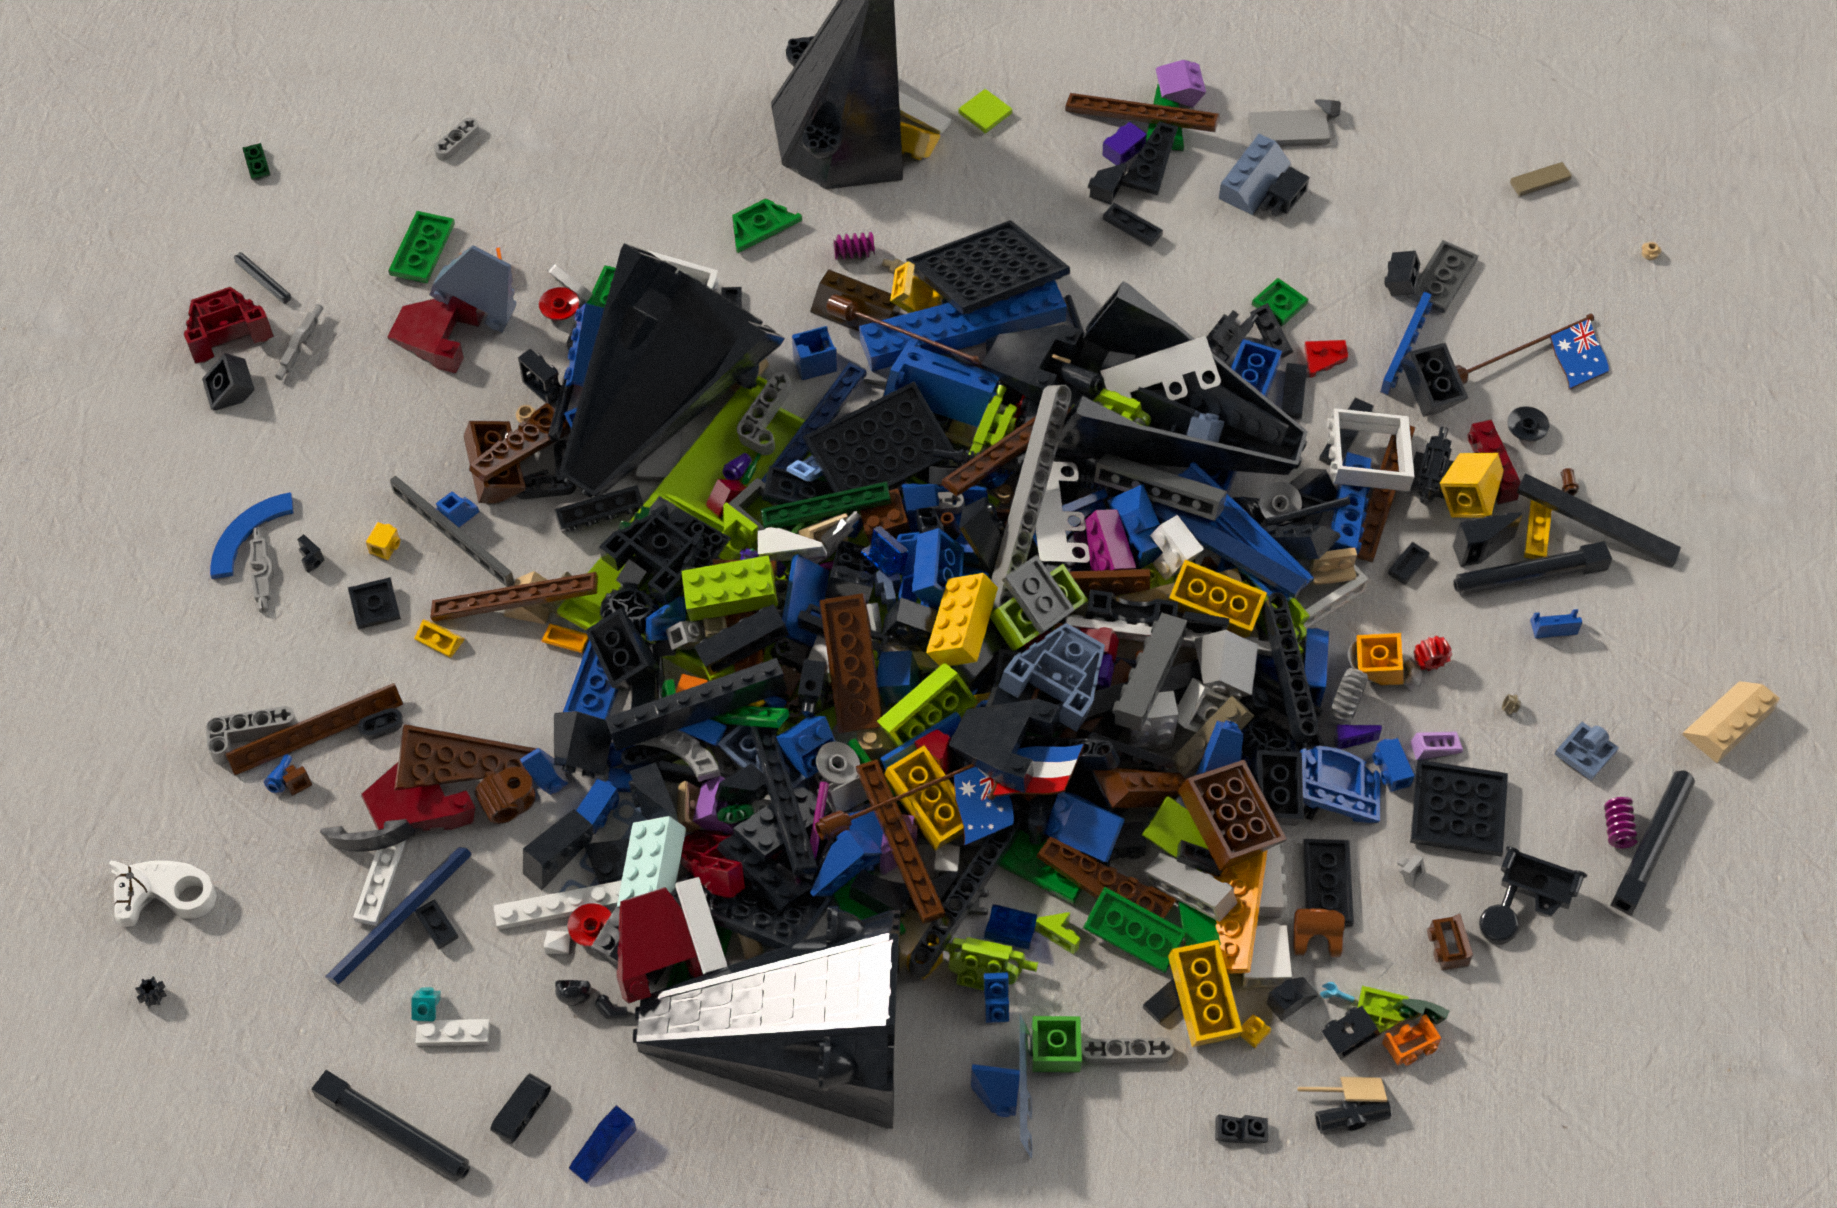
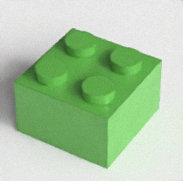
M1032 1016V1072H1080L1082 1063L1081 1016Z

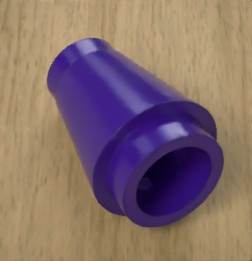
M742 453L726 463L722 471L724 477L727 480H740L752 462L751 457L747 453Z

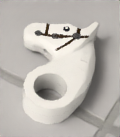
M112 860L108 864L113 869L111 872L116 874L114 883V916L116 922L122 927L136 925L141 910L154 898L167 905L179 917L191 920L205 916L215 905L217 895L210 877L204 871L190 864L175 861H147L127 866ZM191 886L203 888L202 894L196 900L191 902L179 900L181 893L186 888Z

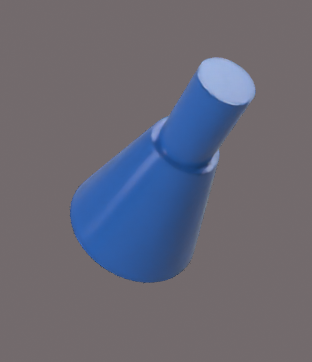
M285 754L280 764L265 778L264 785L268 791L280 793L285 790L286 784L283 776L287 775L285 769L289 767L292 760L290 755Z

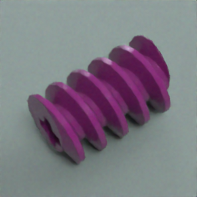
M862 232L859 238L856 233H853L851 239L848 234H845L843 240L840 234H837L836 240L833 239L835 260H838L839 254L842 255L843 260L846 259L847 253H849L851 259L854 258L855 253L858 254L859 258H862L863 252H865L867 258L870 257L871 251L875 255L872 232L868 233L867 238Z
M1616 797L1608 800L1604 805L1605 818L1607 820L1606 826L1608 828L1607 835L1609 836L1608 843L1615 848H1630L1638 842L1636 839H1633L1637 836V832L1634 830L1636 824L1633 822L1635 820V816L1632 814L1634 808L1631 806L1633 800L1629 797Z

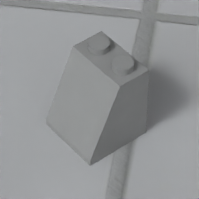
M1228 630L1195 637L1194 642L1203 683L1211 687L1213 691L1223 692L1229 695V698L1233 696L1237 700L1252 695L1258 644Z

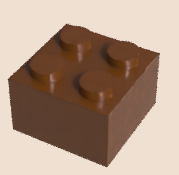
M898 488L889 491L891 504L860 510L866 536L872 548L890 544L892 541H896L900 534L912 533L905 505Z

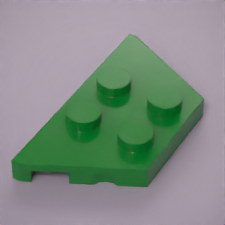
M766 198L733 214L732 221L736 252L740 253L801 222L802 215L798 212L796 215L790 213L786 207L777 205Z

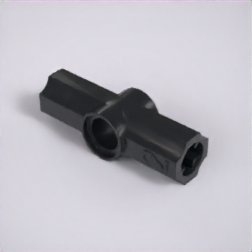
M1388 1100L1387 1102L1346 1101L1340 1104L1339 1107L1315 1112L1316 1126L1321 1134L1345 1128L1348 1131H1355L1365 1127L1368 1123L1387 1120L1392 1116Z

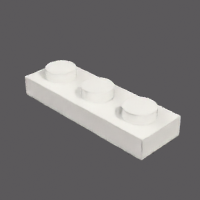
M489 1019L417 1021L415 1043L416 1046L489 1045L490 1021Z

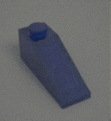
M616 1105L595 1128L568 1167L569 1170L587 1184L637 1131L635 1120Z

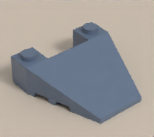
M474 245L461 253L457 259H453L449 265H445L442 268L429 294L436 301L447 305L452 296H455L488 313L484 324L501 333L505 330L517 305L513 298L515 291L511 285L513 282L511 264Z
M1065 623L1045 636L1044 640L1031 645L1024 653L1014 656L1003 671L999 687L1017 698L1028 683L1064 703L1059 714V722L1077 732L1088 717L1094 700L1105 645Z

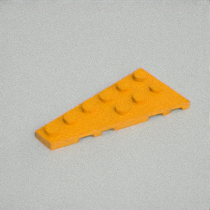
M1268 850L1240 864L1223 869L1220 876L1208 873L1216 880L1231 885L1237 904L1220 922L1216 920V929L1221 943L1220 948L1228 974L1250 973Z

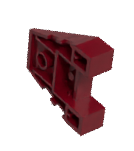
M227 287L191 300L188 312L189 320L186 321L187 330L184 331V337L195 364L204 363L214 358L212 347L249 334L254 344L265 342L269 338L274 337L263 307L254 305L250 299L246 300L243 294L232 287Z
M452 296L448 305L435 299L402 306L387 338L403 349L414 352L418 358L429 361L433 367L457 373L464 359L461 343L448 340L456 322L479 327L486 312L455 296Z
M398 762L361 793V797L377 830L384 828L385 821L407 819L413 828H422V831H429L431 828L453 830L472 824L474 820L475 806L467 790L446 797L440 785L394 791Z
M695 830L684 837L680 864L695 878L699 877L701 884L712 894L720 895L723 898L735 897L738 892L745 888L742 862L727 860L716 849L721 841L731 835H724L722 830ZM781 850L770 858L776 861Z
M666 887L620 901V934L616 977L622 999L629 1004L650 997L651 993L645 973L684 960L686 961L691 978L704 975L684 912Z

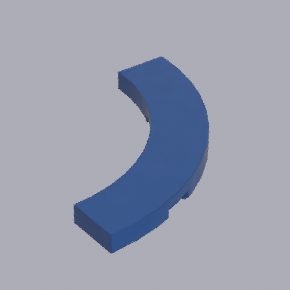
M291 492L258 502L230 523L215 546L210 565L211 579L234 576V564L238 549L242 542H245L253 533L254 528L265 521L269 522L278 517L294 514Z

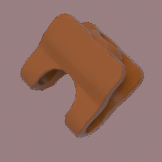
M1316 908L1297 909L1294 913V954L1305 955L1309 939L1314 935L1320 934L1324 935L1328 940L1330 956L1340 958L1343 949L1344 916L1334 910Z

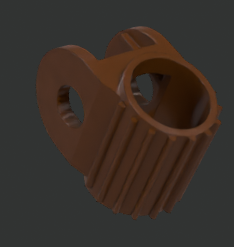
M510 767L485 777L475 787L476 790L474 791L477 800L493 824H502L514 820L520 814L528 811L535 802L532 777L527 770L520 767Z

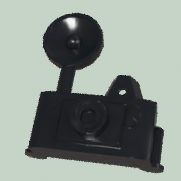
M1507 846V854L1501 866V871L1504 873L1501 885L1507 888L1501 905H1492L1481 914L1479 920L1481 934L1491 943H1508L1515 938L1519 929L1518 917L1510 908L1516 892L1535 898V911L1541 916L1551 917L1559 907L1569 909L1572 898L1578 896L1582 882L1588 875L1585 872L1571 870L1522 853L1514 847Z

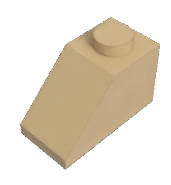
M881 728L857 731V741L871 761L876 759L881 761V757L897 748Z

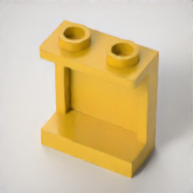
M908 261L895 269L891 302L908 313L942 304L943 297L931 286L913 275L914 264Z

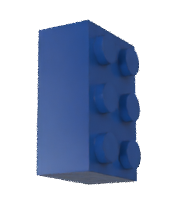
M939 528L917 535L912 592L938 611L947 580L962 577L964 547Z

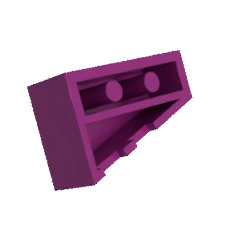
M1095 510L1085 520L1091 571L1134 570L1136 565L1118 510Z

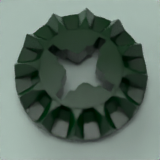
M742 803L722 808L717 815L719 821L734 824L745 821L754 815L755 812L754 807L750 804Z

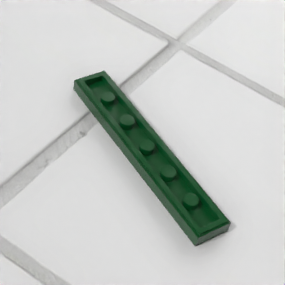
M883 482L761 509L764 529L770 527L781 528L887 505L892 502L888 483Z

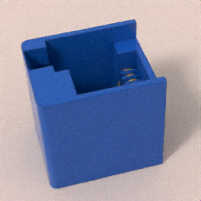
M827 326L792 335L793 360L801 380L837 372V349L832 343Z
M911 650L883 652L879 658L878 689L886 707H889V704L898 703L920 684L921 671Z

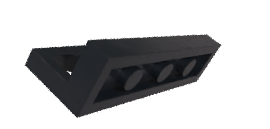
M810 603L806 611L801 610L797 617L798 628L825 639L822 619L811 614V612L817 613L822 618L821 608ZM870 629L871 639L882 641L881 644L872 641L874 660L878 662L889 642V637Z

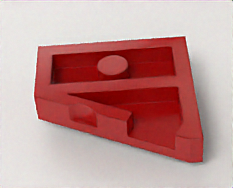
M1346 340L1305 341L1304 349L1309 378L1315 377L1316 373L1321 370L1327 371L1333 368V366L1340 365L1348 360Z

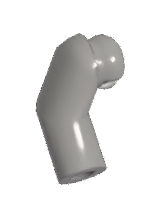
M1410 658L1403 663L1409 673V677L1404 680V683L1409 689H1413L1420 684L1422 672L1413 659Z

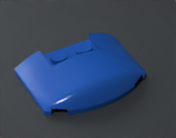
M1315 746L1313 749L1306 751V748L1300 751L1302 753L1304 804L1312 809L1319 807L1351 817L1354 822H1380V773L1377 770L1372 773L1365 766L1367 762L1363 759L1333 747Z

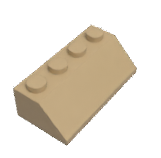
M1739 681L1688 727L1682 735L1714 762L1718 763L1774 711L1780 698L1763 684Z

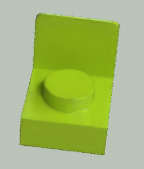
M726 502L723 505L724 534L732 537L738 532L743 539L747 538L754 543L758 539V526Z
M1070 912L1038 917L1035 925L1037 933L1073 955L1077 952L1080 938L1073 930L1065 929L1070 922Z

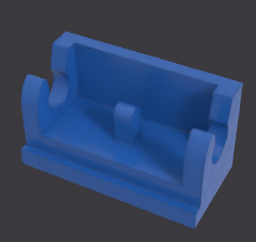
M1573 609L1571 614L1543 617H1540V612L1534 613L1530 622L1535 639L1578 635L1583 623L1582 618L1577 617L1579 610Z

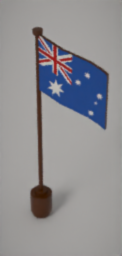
M1590 313L1584 319L1470 369H1466L1461 365H1456V369L1464 385L1468 381V373L1548 338L1551 340L1554 354L1566 376L1569 390L1608 373L1609 365L1595 337L1591 324L1594 321V315Z
M971 764L851 816L843 813L841 810L820 818L819 822L815 823V828L821 840H831L845 830L850 831L851 820L952 777L954 779L955 800L964 829V846L1013 825V806L1009 795L997 796L994 800H989L987 793L991 792L996 780Z

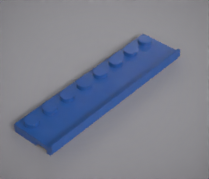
M1193 462L1187 470L1178 475L1222 489ZM1228 494L1226 495L1224 509L1215 521L1193 514L1307 579L1306 585L1314 580V577ZM1235 565L1260 590L1267 592V597L1272 593L1278 592L1286 597L1287 602L1292 599L1291 596Z

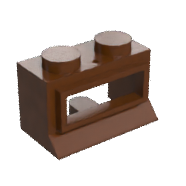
M1461 914L1432 920L1430 927L1427 928V935L1429 941H1433L1435 948L1433 951L1436 963L1440 964L1441 971L1469 966L1473 953ZM1452 929L1459 953L1449 954L1443 935L1444 930Z

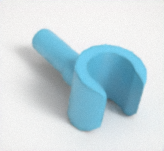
M1334 982L1322 985L1323 988L1327 989L1320 992L1321 997L1324 999L1336 996L1352 1003L1354 1002L1355 997L1338 990Z

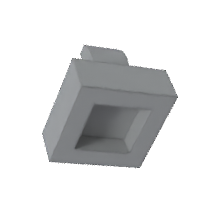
M1416 854L1411 860L1402 857L1397 862V865L1401 866L1399 872L1403 875L1405 884L1412 888L1426 873L1423 857Z

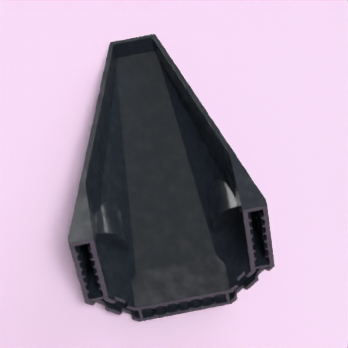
M838 0L815 36L792 38L788 41L786 59L794 68L771 101L781 164L786 168L790 166L796 169L799 175L808 180L814 179L824 189L903 180L894 0Z
M626 243L620 249L559 474L565 477L563 479L565 482L572 486L578 485L582 488L581 492L591 498L592 496L604 495L715 402L735 382L745 389L749 388L752 390L758 385L756 381L759 373V363L780 347L785 339L767 324L762 326L763 321L698 279L681 270L675 273L678 269L677 267L659 259L646 250Z
M1122 281L1088 323L1084 335V348L1077 360H1071L1070 364L1102 375V370L1174 347L1195 338L1130 284ZM1212 353L1222 386L1233 390L1241 398L1254 403L1261 410H1265L1289 425L1282 446H1276L1225 423L1219 443L1163 430L1158 427L1159 423L1153 420L1148 427L1139 425L1094 402L1093 400L1100 393L1092 395L1066 385L1071 391L1069 407L1072 409L1066 415L1055 457L1074 458L1079 468L1084 470L1086 475L1088 471L1091 472L1090 476L1093 475V472H1096L1097 462L1106 453L1140 464L1189 468L1193 462L1201 469L1289 475L1302 462V457L1300 456L1307 445L1305 439L1308 431ZM1205 371L1203 373L1211 379H1215V374L1212 371ZM1162 382L1145 387L1149 391L1163 397L1166 396ZM1137 390L1130 392L1131 398L1136 399Z
M839 906L827 907L828 927L826 928V935L805 939L653 992L650 997L641 999L640 1007L636 1006L635 1021H638V1029H633V1043H636L638 1052L883 1128H893L894 1048L888 1046L895 1045L897 973H899L900 910H889L860 920L857 916L847 911L839 910Z

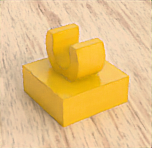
M1252 1014L1241 1026L1243 1032L1239 1036L1256 1048L1270 1034L1271 1028L1258 1016Z

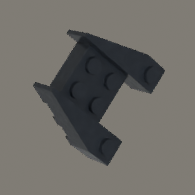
M665 504L651 511V514L643 519H636L631 522L630 526L614 531L599 546L602 560L617 571L634 555L655 569L658 573L648 582L650 596L662 605L668 604L682 593L684 588L682 571L693 569L704 546L701 530L691 538L668 521L670 518Z

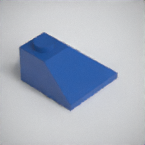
M1143 484L1107 500L1111 510H1118L1127 539L1133 534L1160 524Z
M972 1064L971 1088L990 1112L996 1113L1000 1117L1016 1116L1020 1070Z

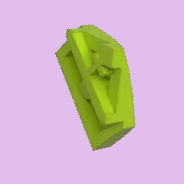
M1362 985L1357 1008L1360 1006L1364 1007L1381 1034L1404 1021V1018L1393 1007L1396 1003L1403 999H1409V997Z

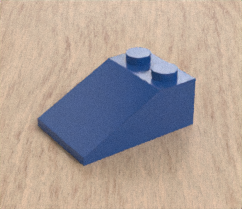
M1062 792L1058 793L1044 834L1088 855L1108 862L1125 819L1077 794Z
M845 830L836 837L837 841L831 845L810 892L812 896H832L882 854V851L867 831Z

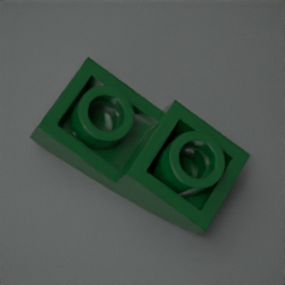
M258 143L242 147L251 180L270 176L262 144Z
M1403 999L1393 1007L1395 1011L1399 1012L1401 1017L1407 1020H1415L1426 1014L1432 1024H1439L1446 1020L1450 1012L1437 1004L1419 999Z

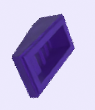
M1337 725L1334 734L1335 748L1344 749L1377 741L1380 738L1382 725Z

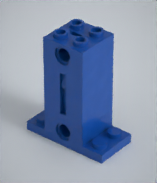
M911 337L890 370L884 396L914 381L933 413L979 427L988 403L990 404L994 395L996 396L998 385H1002L999 383L1000 379L987 370L922 349L918 345L919 340Z

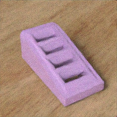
M1457 732L1416 733L1411 740V746L1417 760L1463 752Z

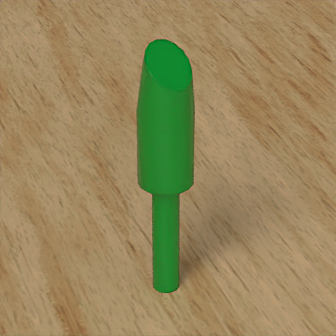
M760 453L756 455L752 465L748 466L743 476L742 484H748L756 471L755 466L761 457Z

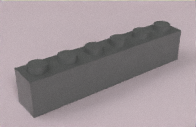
M1106 453L1097 462L1094 482L1124 492L1143 484L1150 500L1214 521L1223 511L1227 495L1225 490Z
M1161 613L1159 620L1154 621L1151 637H1146L1143 647L1144 651L1143 653L1139 652L1137 656V666L1135 669L1132 668L1129 673L1128 685H1123L1120 694L1121 699L1114 704L1112 713L1115 714V724L1141 732L1186 636L1187 620Z

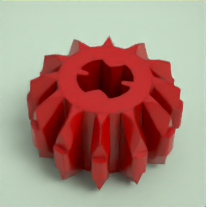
M1438 635L1433 638L1428 637L1427 640H1421V644H1417L1413 651L1418 666L1422 670L1427 669V671L1437 670L1441 666L1444 667L1445 663L1451 661L1450 658L1453 655L1448 641L1444 637L1439 638Z

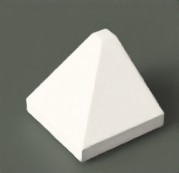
M547 931L544 942L545 954H569L571 938L569 933L566 931Z

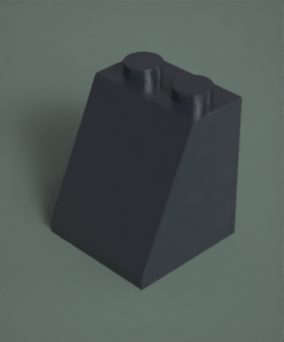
M578 711L554 713V765L561 766L564 772H581L582 777L589 779L604 775L612 741L606 720Z

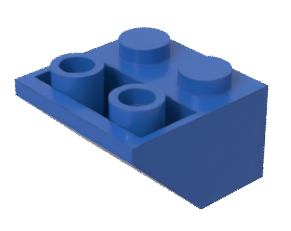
M825 716L808 717L776 737L785 758L805 778H809L819 772L816 765V756L820 748L829 742H836Z

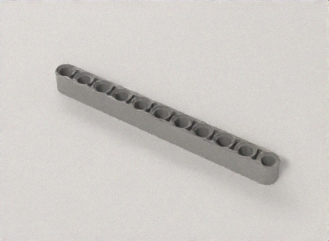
M1049 385L1044 388L991 579L998 587L992 608L993 611L1013 597L1002 579L1027 561L1071 399V391L1066 385Z

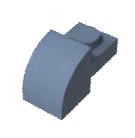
M897 563L882 567L876 573L874 579L875 597L881 596L882 605L886 604L888 612L896 604L895 594L899 593L901 585Z

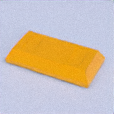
M549 623L542 642L583 654L589 638L586 633Z

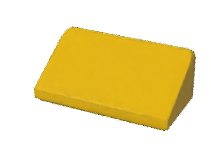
M423 619L414 639L448 657H452L465 638L430 620Z

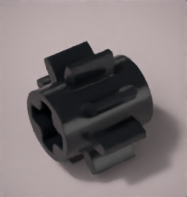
M154 976L151 979H142L140 986L135 987L136 992L139 994L136 998L139 1003L145 1001L147 1008H150L151 1005H161L162 997H167L163 990L166 986L163 981L157 983Z

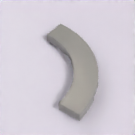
M675 730L635 744L654 746L676 754L692 768L698 781L720 776V770L711 753L702 747L698 740L682 731Z

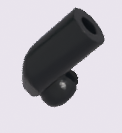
M602 994L598 996L595 1005L604 1018H627V1007H615L607 995Z

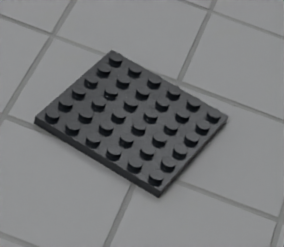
M1012 220L906 259L907 262L909 261L915 265L914 272L963 315L970 314L982 307H988L995 302L1007 300L1011 296L1025 293L1029 289L1043 286L1045 283L1059 280L1063 276L1071 274L1070 266Z

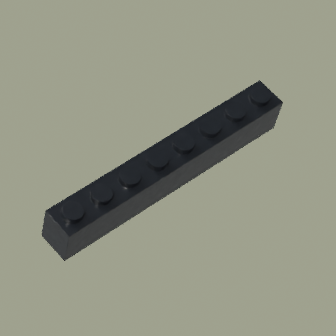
M775 658L606 717L605 719L615 749L618 751L786 692L787 688L783 672Z

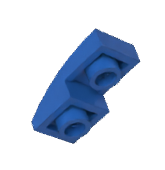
M1008 972L984 973L986 1023L1009 1022Z

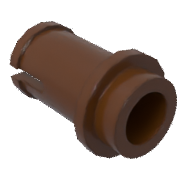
M1572 468L1563 469L1560 472L1563 481L1562 491L1570 495L1577 494L1579 485L1576 483L1574 470Z

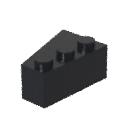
M575 809L570 811L523 848V875L542 891L592 841L593 825Z

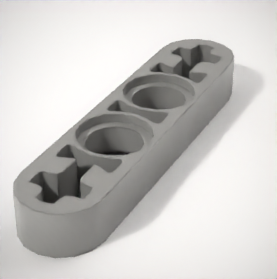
M1167 1038L1088 1039L1083 1042L1081 1050L1082 1059L1091 1064L1167 1062L1172 1058L1174 1045ZM1137 1045L1143 1046L1146 1053L1141 1056L1136 1055L1132 1050L1133 1047ZM1150 1045L1153 1046V1048H1152L1153 1054H1152V1055H1149V1053H1150ZM1102 1046H1105V1056H1102ZM1111 1046H1118L1121 1048L1122 1053L1119 1056H1113L1109 1053L1108 1049ZM1160 1046L1165 1047V1050H1167L1166 1054L1161 1053V1050H1159ZM1089 1047H1093L1094 1055H1090L1088 1052Z

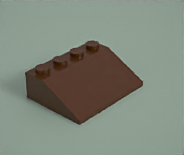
M1245 760L1187 778L1178 789L1219 870L1240 864L1287 840Z

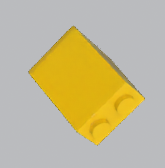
M1459 453L1440 482L1451 517L1484 518L1492 515L1504 471L1498 453Z

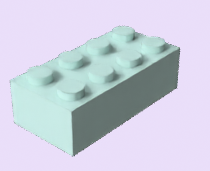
M667 816L633 823L617 903L618 908H620V901L666 887L670 894L675 889L686 828L672 817Z

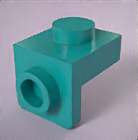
M422 987L417 990L411 997V1019L413 1021H435L436 1006L441 1000V991H434L432 987Z

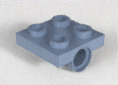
M1581 722L1559 746L1555 755L1592 781L1616 754L1619 747L1609 741V734L1604 728L1597 725L1591 728L1584 722Z

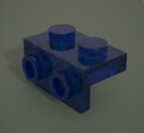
M993 904L984 938L1018 948L1029 949L1035 933L1038 916L1037 914Z

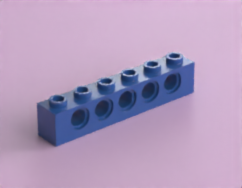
M1347 452L1342 466L1373 469L1370 467L1371 458ZM1338 484L1336 500L1349 497L1350 505L1336 508L1333 511L1331 529L1339 532L1341 537L1328 551L1355 548L1357 555L1359 554L1362 543L1358 541L1361 540L1364 527H1361V524L1363 525L1366 518V512H1363V510L1366 509L1369 498L1366 495H1368L1370 487Z

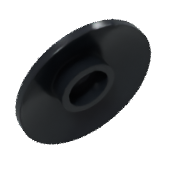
M1530 406L1514 409L1509 414L1507 420L1510 432L1515 437L1524 441L1542 439L1548 433L1550 426L1547 416L1539 409Z

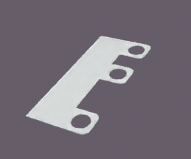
M1206 336L1101 371L1106 389L1116 391L1128 398H1131L1130 392L1138 390L1139 386L1145 388L1160 382L1164 385L1168 399L1175 400L1185 397L1188 391L1182 375L1193 371L1196 372L1202 389H1209L1221 383ZM1205 371H1212L1215 374V381L1212 384H1206L1202 380V375ZM1172 382H1179L1181 384L1182 392L1179 395H1173L1169 391V386Z
M1053 462L1036 524L1038 552L1041 561L1086 563L1090 560L1089 548L1086 544L1067 543L1065 530L1083 531L1086 528L1084 515L1081 512L1062 510L1059 480L1077 481L1079 478L1077 465L1072 462ZM1063 466H1070L1074 470V475L1072 477H1065L1061 473V468ZM1072 515L1079 517L1081 525L1078 527L1069 525L1068 517ZM1074 547L1083 548L1085 550V557L1081 559L1074 557L1072 549Z

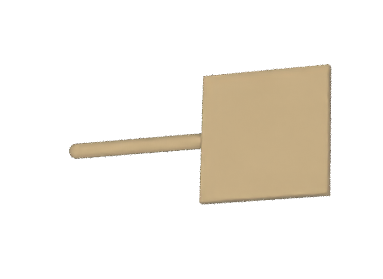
M1340 1077L1342 1087L1297 1088L1299 1092H1344L1346 1101L1387 1102L1382 1079L1376 1077Z

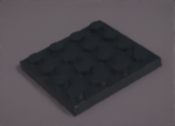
M1417 760L1410 843L1501 857L1504 846L1508 773Z

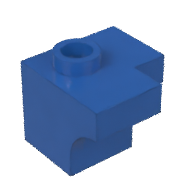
M453 491L436 503V509L457 527L462 526L480 512L478 506L465 496L463 498L459 497Z

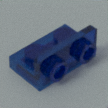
M881 526L873 529L871 545L862 549L861 554L887 577H891L905 570L908 549Z

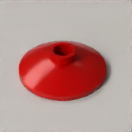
M565 287L549 289L539 299L540 312L551 320L568 319L579 308L577 294Z
M596 903L579 906L571 913L568 919L567 928L570 937L579 945L591 947L611 916V912L603 905ZM590 926L596 927V929L592 931L588 930Z

